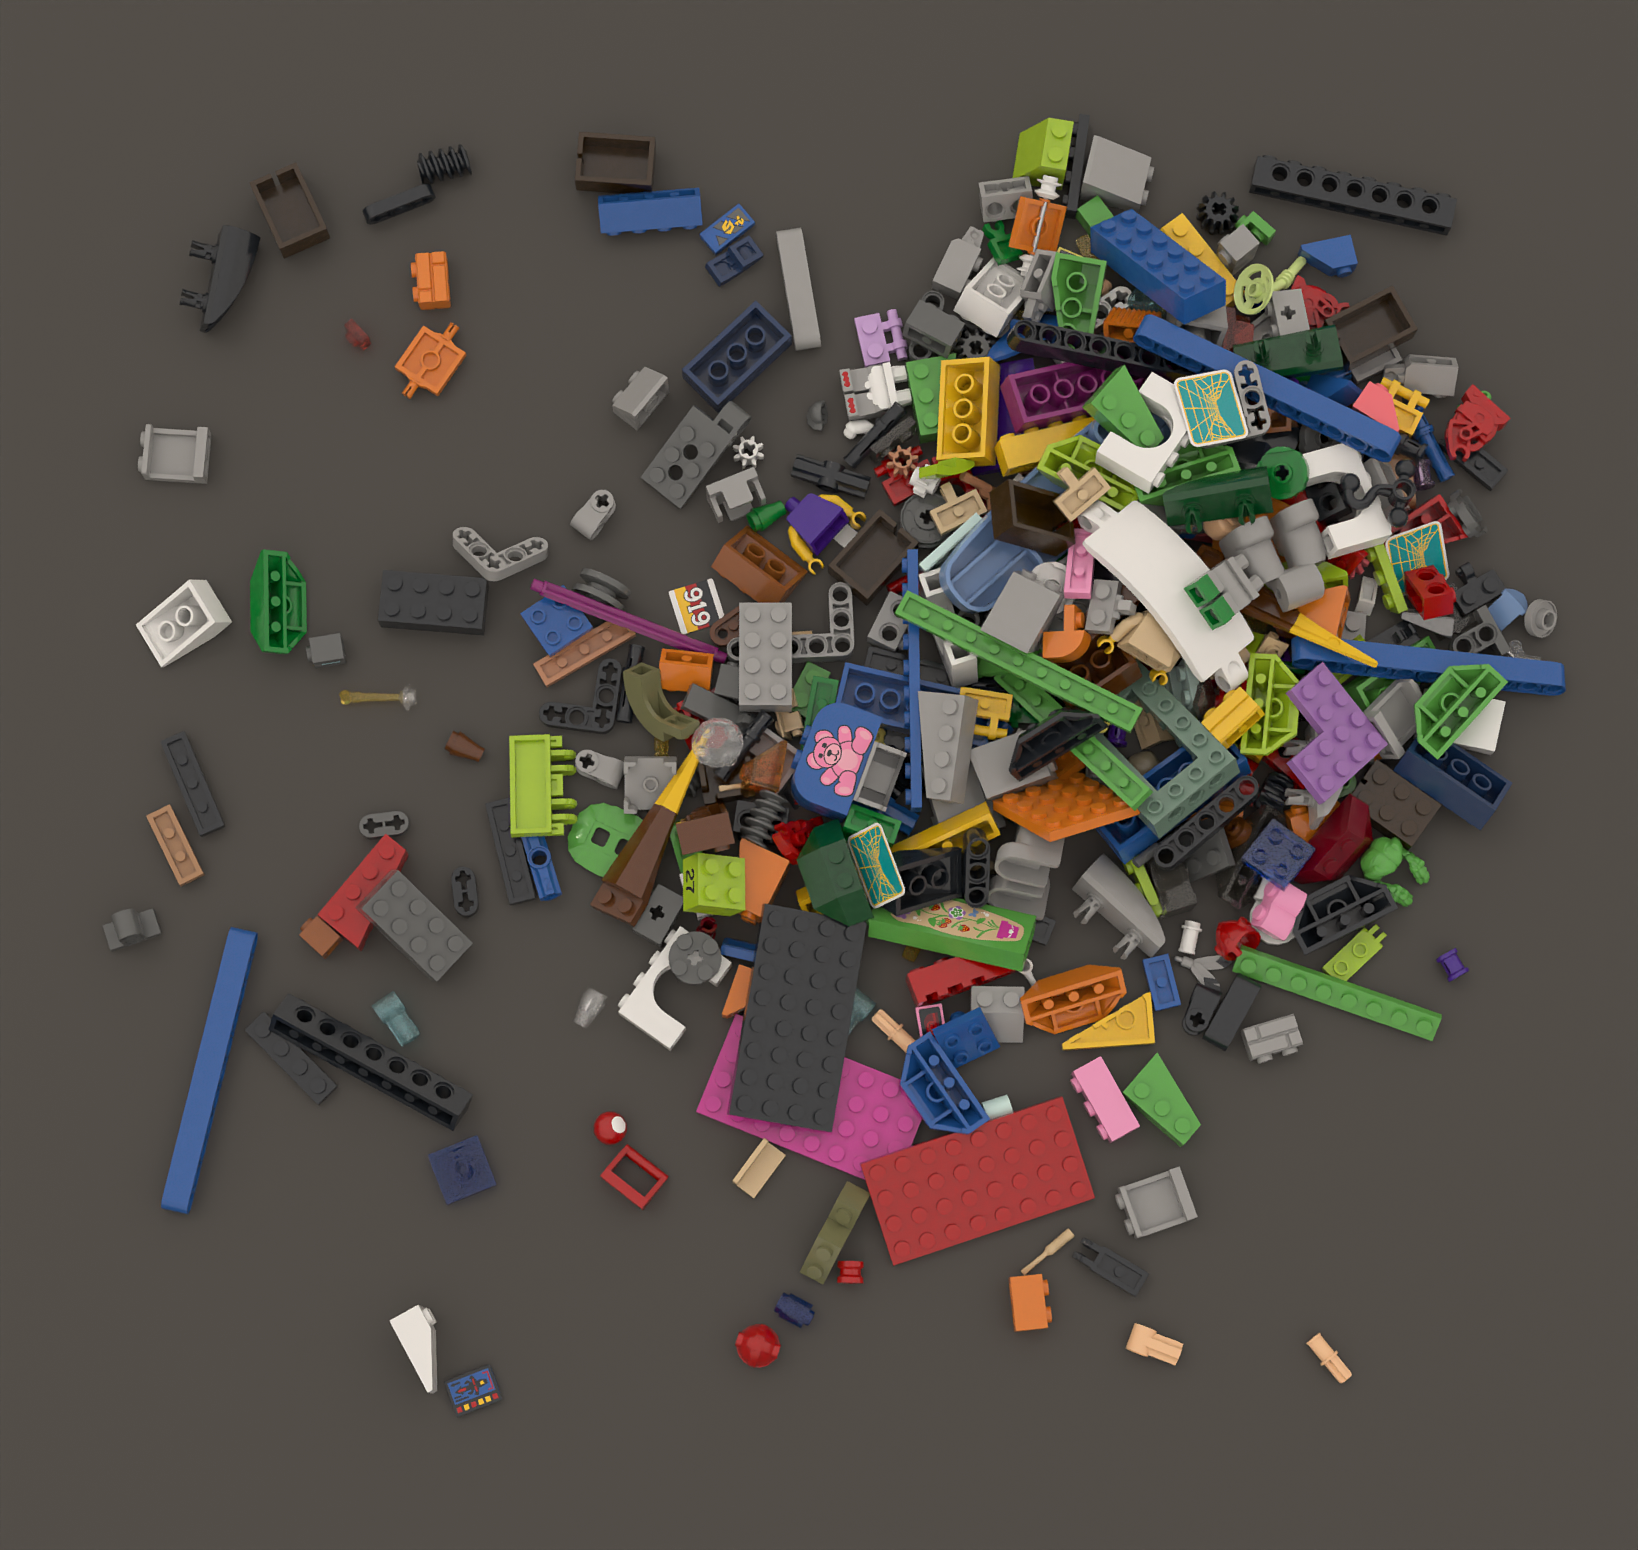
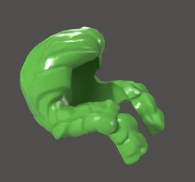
M1377 838L1361 857V869L1364 873V878L1376 883L1385 884L1395 903L1397 902L1407 907L1413 902L1412 894L1399 884L1383 883L1380 879L1385 875L1393 873L1401 864L1402 859L1408 861L1409 869L1413 873L1414 878H1416V882L1420 885L1428 883L1430 878L1429 872L1424 866V861L1403 848L1398 838Z

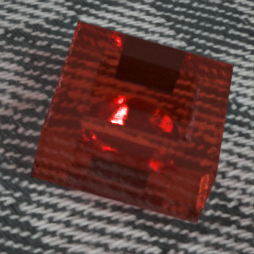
M350 319L344 325L347 332L345 337L354 347L359 345L365 350L371 345L369 336L353 319Z

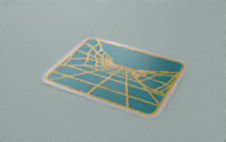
M1228 370L1186 376L1175 380V391L1189 440L1193 446L1201 447L1243 439L1248 435V428L1234 380Z
M1434 521L1391 536L1386 540V551L1403 596L1406 595L1404 587L1405 571L1434 565L1438 572L1444 575L1445 580L1448 579L1449 568L1440 522Z
M875 823L851 835L848 838V845L871 906L878 908L903 896L905 887L882 826L879 823Z

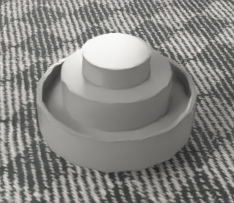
M1543 599L1534 600L1524 615L1527 632L1531 636L1541 638L1548 636L1553 631L1557 621L1555 605L1551 601Z

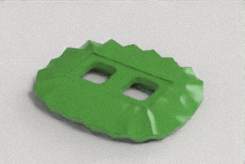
M606 803L591 804L579 813L577 822L572 825L568 835V851L578 864L594 874L604 877L618 857L615 849L621 839L629 841L643 820L633 814H624V810L617 806H611ZM597 828L604 829L610 833V837L604 847L598 846L591 841Z

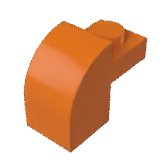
M1064 605V631L1043 632L1044 659L1052 663H1067L1077 660L1087 651L1091 642V635L1085 630H1081L1085 626V615L1076 605Z

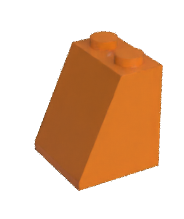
M1341 585L1327 588L1322 598L1295 609L1341 639L1351 600L1348 586ZM1273 626V628H1276L1278 636L1289 639L1297 636Z
M742 838L740 841L739 858H745V911L739 914L742 916L741 919L755 926L756 922L760 923L762 905L773 904L790 870V861Z

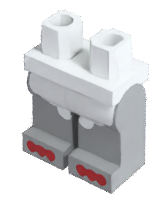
M890 362L867 368L839 370L849 421L881 417L890 409L895 401L902 407L912 404L910 389L899 391L895 389V383L907 381L905 366L891 367Z

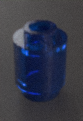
M785 1292L781 1295L774 1309V1312L779 1314L778 1317L800 1329L803 1325L809 1326L816 1313L811 1310L813 1304L792 1293L788 1295Z

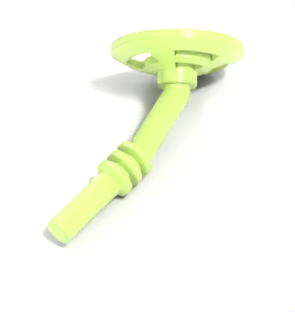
M1301 256L1298 257L1288 269L1281 272L1275 282L1269 268L1262 264H1252L1245 268L1239 275L1234 288V301L1238 310L1247 315H1254L1262 311L1270 301L1273 291L1285 290L1295 281V276L1306 264V259ZM1261 271V278H1255L1254 280L1249 278L1252 274ZM1244 286L1246 287V288H1245V299H1246V302H1245V303H1244V300H1243V290H1244ZM1263 301L1259 307L1251 309L1254 303L1258 304Z

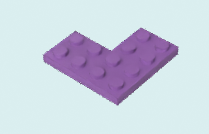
M1323 662L1313 668L1286 692V695L1318 734L1286 764L1319 805L1329 799L1388 745Z

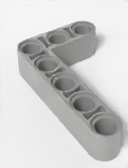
M835 583L829 589L830 633L792 635V644L798 648L797 652L792 654V663H807V661L834 662L845 661L851 658L854 652L852 591L846 583ZM842 591L847 595V598L841 602L836 601L833 598L834 593ZM842 616L848 620V624L844 627H839L834 623V620ZM739 637L728 643L727 656L730 662L739 664V657L734 656L731 652L733 648L739 646ZM839 642H846L850 648L846 652H839L835 646ZM813 643H820L824 649L820 653H813L809 647Z

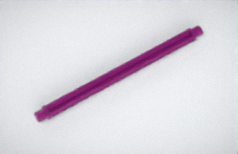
M534 578L531 583V590L551 600L569 605L572 608L628 628L631 631L680 650L714 654L713 661L724 664L727 653L718 650V647L692 639L684 634L544 580L542 582Z

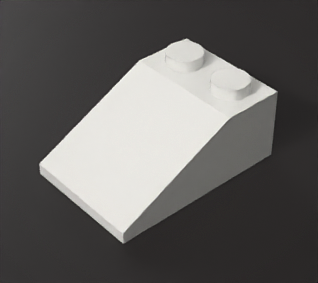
M993 257L965 287L953 311L958 313L963 319L971 321L982 328L985 333L997 338L1024 303L1020 296V289L1025 277L1020 276L1019 271L1007 264L998 266Z
M188 580L138 622L136 626L160 666L165 667L214 638L230 625L232 621L207 580Z
M417 1305L391 1319L390 1323L426 1391L433 1394L437 1392L436 1330L433 1326L437 1321L430 1309L427 1307L424 1309V1307Z

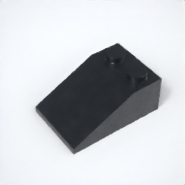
M946 847L900 850L892 853L905 887V893L903 896L882 905L881 907L895 916H899L962 897V848Z

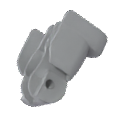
M1312 499L1289 506L1270 520L1267 516L1256 518L1252 525L1249 521L1245 523V526L1241 525L1235 528L1219 541V546L1225 559L1244 554L1249 562V566L1243 572L1248 578L1253 575L1259 576L1262 582L1273 590L1282 612L1290 611L1324 596V581L1316 566L1325 561L1326 549L1316 523L1319 513ZM1271 538L1278 550L1279 555L1285 557L1288 569H1284L1274 548V545L1271 541Z
M1018 824L1014 842L1002 845L997 851L995 871L998 875L992 877L989 881V899L987 903L991 906L1035 915L1036 920H1042L1045 915L1050 889V879L1048 877L1050 867H1059L1065 838L1049 842Z

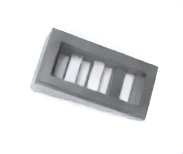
M1408 609L1402 612L1401 619L1447 638H1452L1454 614L1423 620L1416 609Z

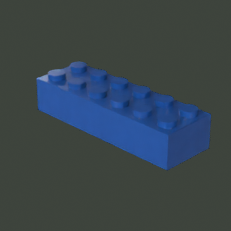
M1133 209L1124 211L1090 227L1091 253L1100 260L1107 261V265L1182 324L1185 325L1226 305V280Z
M845 662L836 703L849 704L881 716L883 719L879 728L909 735V727H904V711H909V701H904V685H909V677ZM920 679V691L960 695V688ZM976 717L975 724L989 726L990 719ZM973 735L972 749L987 744L989 740L987 736Z
M1234 743L1227 750L1236 758L1240 773L1171 830L1213 801L1237 779L1251 773L1247 758L1240 754V750ZM1181 747L1145 773L1143 777L1158 791L1189 766L1193 759ZM1137 815L1095 828L1124 865L1159 840Z

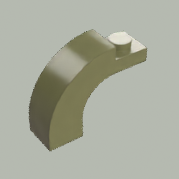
M641 662L623 671L624 686L630 706L640 723L653 736L665 742L673 737L681 740L687 739L690 735L700 731L699 720L677 712L666 700L661 687L660 669Z

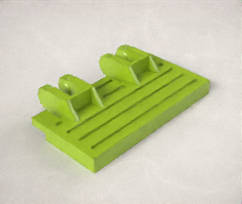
M550 734L509 736L511 837L564 835V825L575 824L577 816L575 814H553L552 810L573 809L577 806V801L572 798L552 799V797H563V776L574 775L576 767L574 765H552V761L574 760L576 752L568 749L551 750V748H562V736H550Z

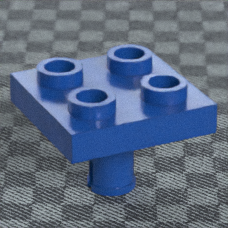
M546 597L520 613L549 657H552L593 629V626L582 611Z
M980 1007L966 1014L962 1011L954 1012L950 1016L949 1022L932 1029L937 1042L955 1068L1000 1048L999 1042Z

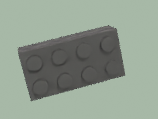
M391 870L356 906V909L431 981L437 982L473 944L399 870Z

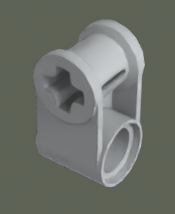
M607 490L596 491L575 514L570 525L590 541L593 540L616 509L612 494ZM600 500L602 502H605L607 500L608 506L605 507L602 505L600 507L598 502Z
M582 750L576 756L575 767L580 775L595 780L604 786L618 789L624 774L623 761L604 756L592 750ZM587 758H590L593 766L589 765L587 769L583 768L581 760L586 761Z

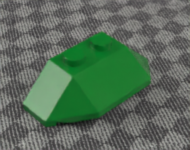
M261 550L250 580L251 634L261 651L266 653L288 654L307 633L306 581L298 568L290 560L289 554L284 551Z

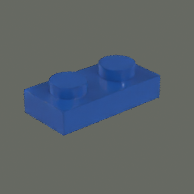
M1164 954L1143 959L1142 964L1149 992H1151L1154 1011L1180 1006L1181 1002L1169 955Z

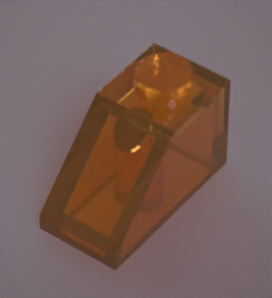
M782 740L746 762L739 774V778L742 780L740 788L756 793L763 789L773 793L779 792L788 741Z

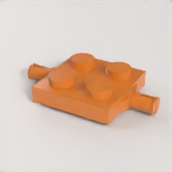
M450 322L443 334L433 332L425 326L420 329L395 365V370L405 375L410 381L402 392L405 397L407 396L408 399H411L418 387L427 389L436 396L440 395L467 356L466 352L456 347L451 341L459 330L457 325Z

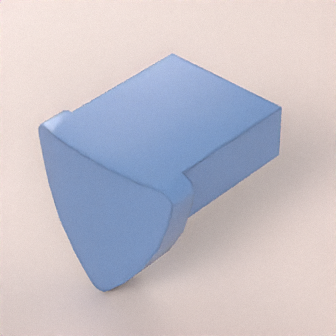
M1504 589L1501 592L1502 596L1488 608L1501 631L1519 615L1523 616L1528 609L1525 595L1514 589Z

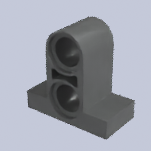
M1486 605L1472 611L1478 625L1453 638L1448 645L1449 651H1457L1456 644L1459 640H1462L1467 644V653H1477L1491 646L1496 656H1501L1511 651ZM1481 628L1487 629L1490 633V639L1487 642L1479 637Z
M153 908L138 913L135 909L122 910L111 915L113 922L102 925L111 951L162 935Z

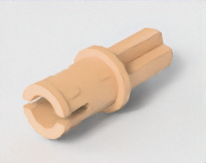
M883 1009L877 1011L872 1017V1021L888 1036L887 1039H892L906 1053L908 1045L915 1040L902 1028L903 1025H899Z
M1320 1333L1306 1343L1322 1361L1320 1363L1321 1366L1325 1365L1339 1383H1344L1351 1377L1352 1373L1337 1356L1338 1351L1334 1352Z

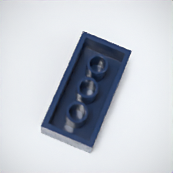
M755 300L682 369L683 379L719 413L729 401L738 396L792 345V335Z
M1417 736L1393 770L1480 831L1496 811L1512 785L1511 781L1455 743H1452L1443 755L1436 760L1417 742Z

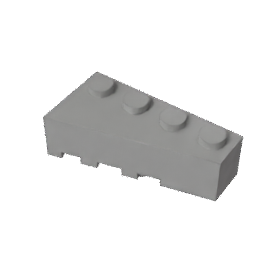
M918 691L926 798L940 802L964 804L978 700L965 695Z

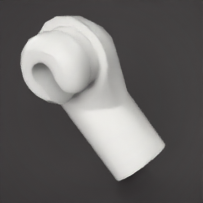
M864 419L849 421L845 425L846 428L843 433L847 438L854 439L857 434H866L874 424Z

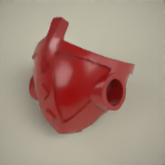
M1240 917L1238 920L1222 921L1217 926V945L1214 949L1225 960H1236V957L1242 954L1240 950L1241 945L1256 949L1260 943L1261 936L1244 917Z
M755 1324L748 1326L742 1332L739 1331L735 1343L739 1357L752 1368H761L771 1364L777 1359L781 1347L777 1334L765 1324Z

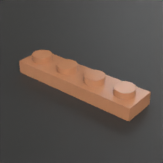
M607 621L552 657L547 655L533 665L547 688L636 637V633L628 628Z

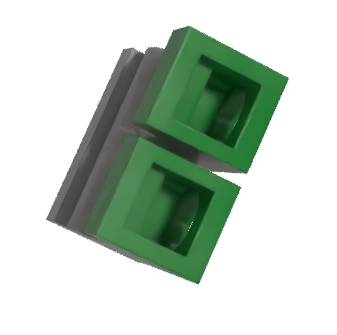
M1244 554L1236 557L1231 556L1221 561L1184 588L1197 608L1208 603L1199 611L1212 630L1225 625L1236 613L1259 596L1258 591L1264 585L1259 576L1253 575L1248 578L1243 572L1249 566V562ZM1195 587L1198 589L1203 598L1199 597L1196 594ZM1210 609H1211V610L1213 611V613L1216 615V617L1218 618V620L1214 619V618L1211 616V614H1210Z

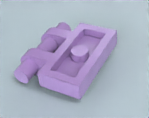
M896 309L887 311L888 321L881 322L879 313L854 318L865 368L890 362L889 354L896 353L898 361L908 358L906 349H908L907 341L903 339L901 331L903 324L901 318H898ZM891 331L893 342L886 344L884 332Z

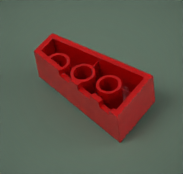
M385 834L318 913V916L361 952L374 925L356 909V906L391 870H399L401 872L409 856L407 851Z
M945 957L935 961L934 965L925 968L922 966L909 971L906 976V983L915 1006L922 1007L971 989V986H981L1015 973L1016 970L960 957L951 959Z

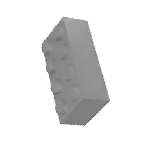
M739 603V712H760V710L764 712H792V603Z

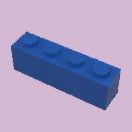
M699 188L598 196L601 233H606L610 236L619 235L625 231L644 233L649 229L669 231L673 227L694 229L698 225H703Z

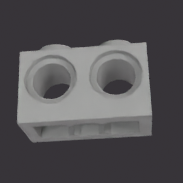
M1029 176L979 183L980 208L983 222L1013 219L1016 216L1020 196L1033 199Z
M891 591L889 592L867 636L868 643L887 651L897 652L898 649L903 650V634H906L908 624H903V619L897 618L893 613L902 601V596ZM890 630L897 637L892 641H887L882 637V634Z

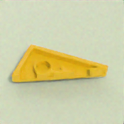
M1151 992L1145 993L1118 1011L1062 1043V1051L1155 1044Z

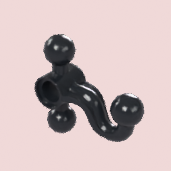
M1409 459L1398 461L1395 466V472L1399 479L1393 485L1377 484L1372 486L1363 499H1356L1354 497V492L1360 488L1359 477L1354 473L1343 475L1340 479V488L1343 490L1346 504L1353 509L1363 510L1368 508L1378 495L1388 497L1390 505L1394 507L1388 513V522L1395 528L1405 526L1408 522V513L1405 507L1409 505L1416 492L1414 482L1409 479L1415 474V464ZM1396 490H1403L1407 497L1398 495Z

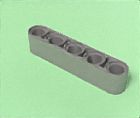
M800 227L776 231L795 350L821 347L802 229Z

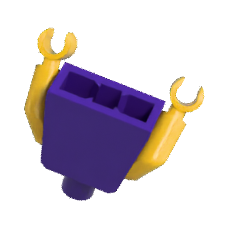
M810 493L802 501L791 497L785 504V509L790 512L786 520L790 525L788 535L791 546L803 561H807L808 571L812 575H816L811 569L812 563H818L823 569V562L820 559H814L813 553L818 556L848 522L853 529H860L861 526L855 522V517L860 518L864 522L866 521V515L863 512H853V507L837 495L821 494L817 496Z

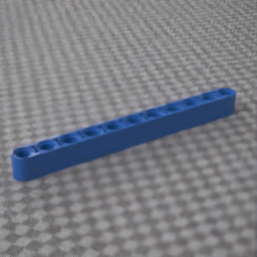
M1151 314L1144 316L1133 337L1134 342L1138 346L1196 374L1228 370L1232 374L1235 387V367L1239 362L1247 360ZM1254 363L1259 372L1267 408L1378 461H1391L1401 441V435L1397 431ZM1242 367V372L1238 373L1239 376H1244L1246 380V386H1241L1242 389L1248 386H1257L1256 382L1250 384L1249 376L1253 371L1247 370L1246 367ZM1250 391L1245 395L1248 399L1257 403L1260 400L1259 395L1254 391Z
M1299 636L1291 639L1292 666L1297 669L1312 670L1323 662L1331 673L1397 680L1413 679L1416 682L1434 683L1448 666L1489 664L1508 681L1501 691L1548 696L1560 695L1566 691L1564 665L1558 662L1341 639L1375 659L1378 665L1374 668Z
M231 927L229 930L162 1197V1209L189 1214L257 945L258 932Z

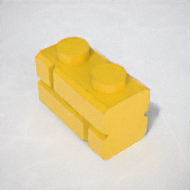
M1239 687L1226 693L1223 702L1217 708L1209 709L1205 713L1201 724L1228 749L1260 720L1265 713Z

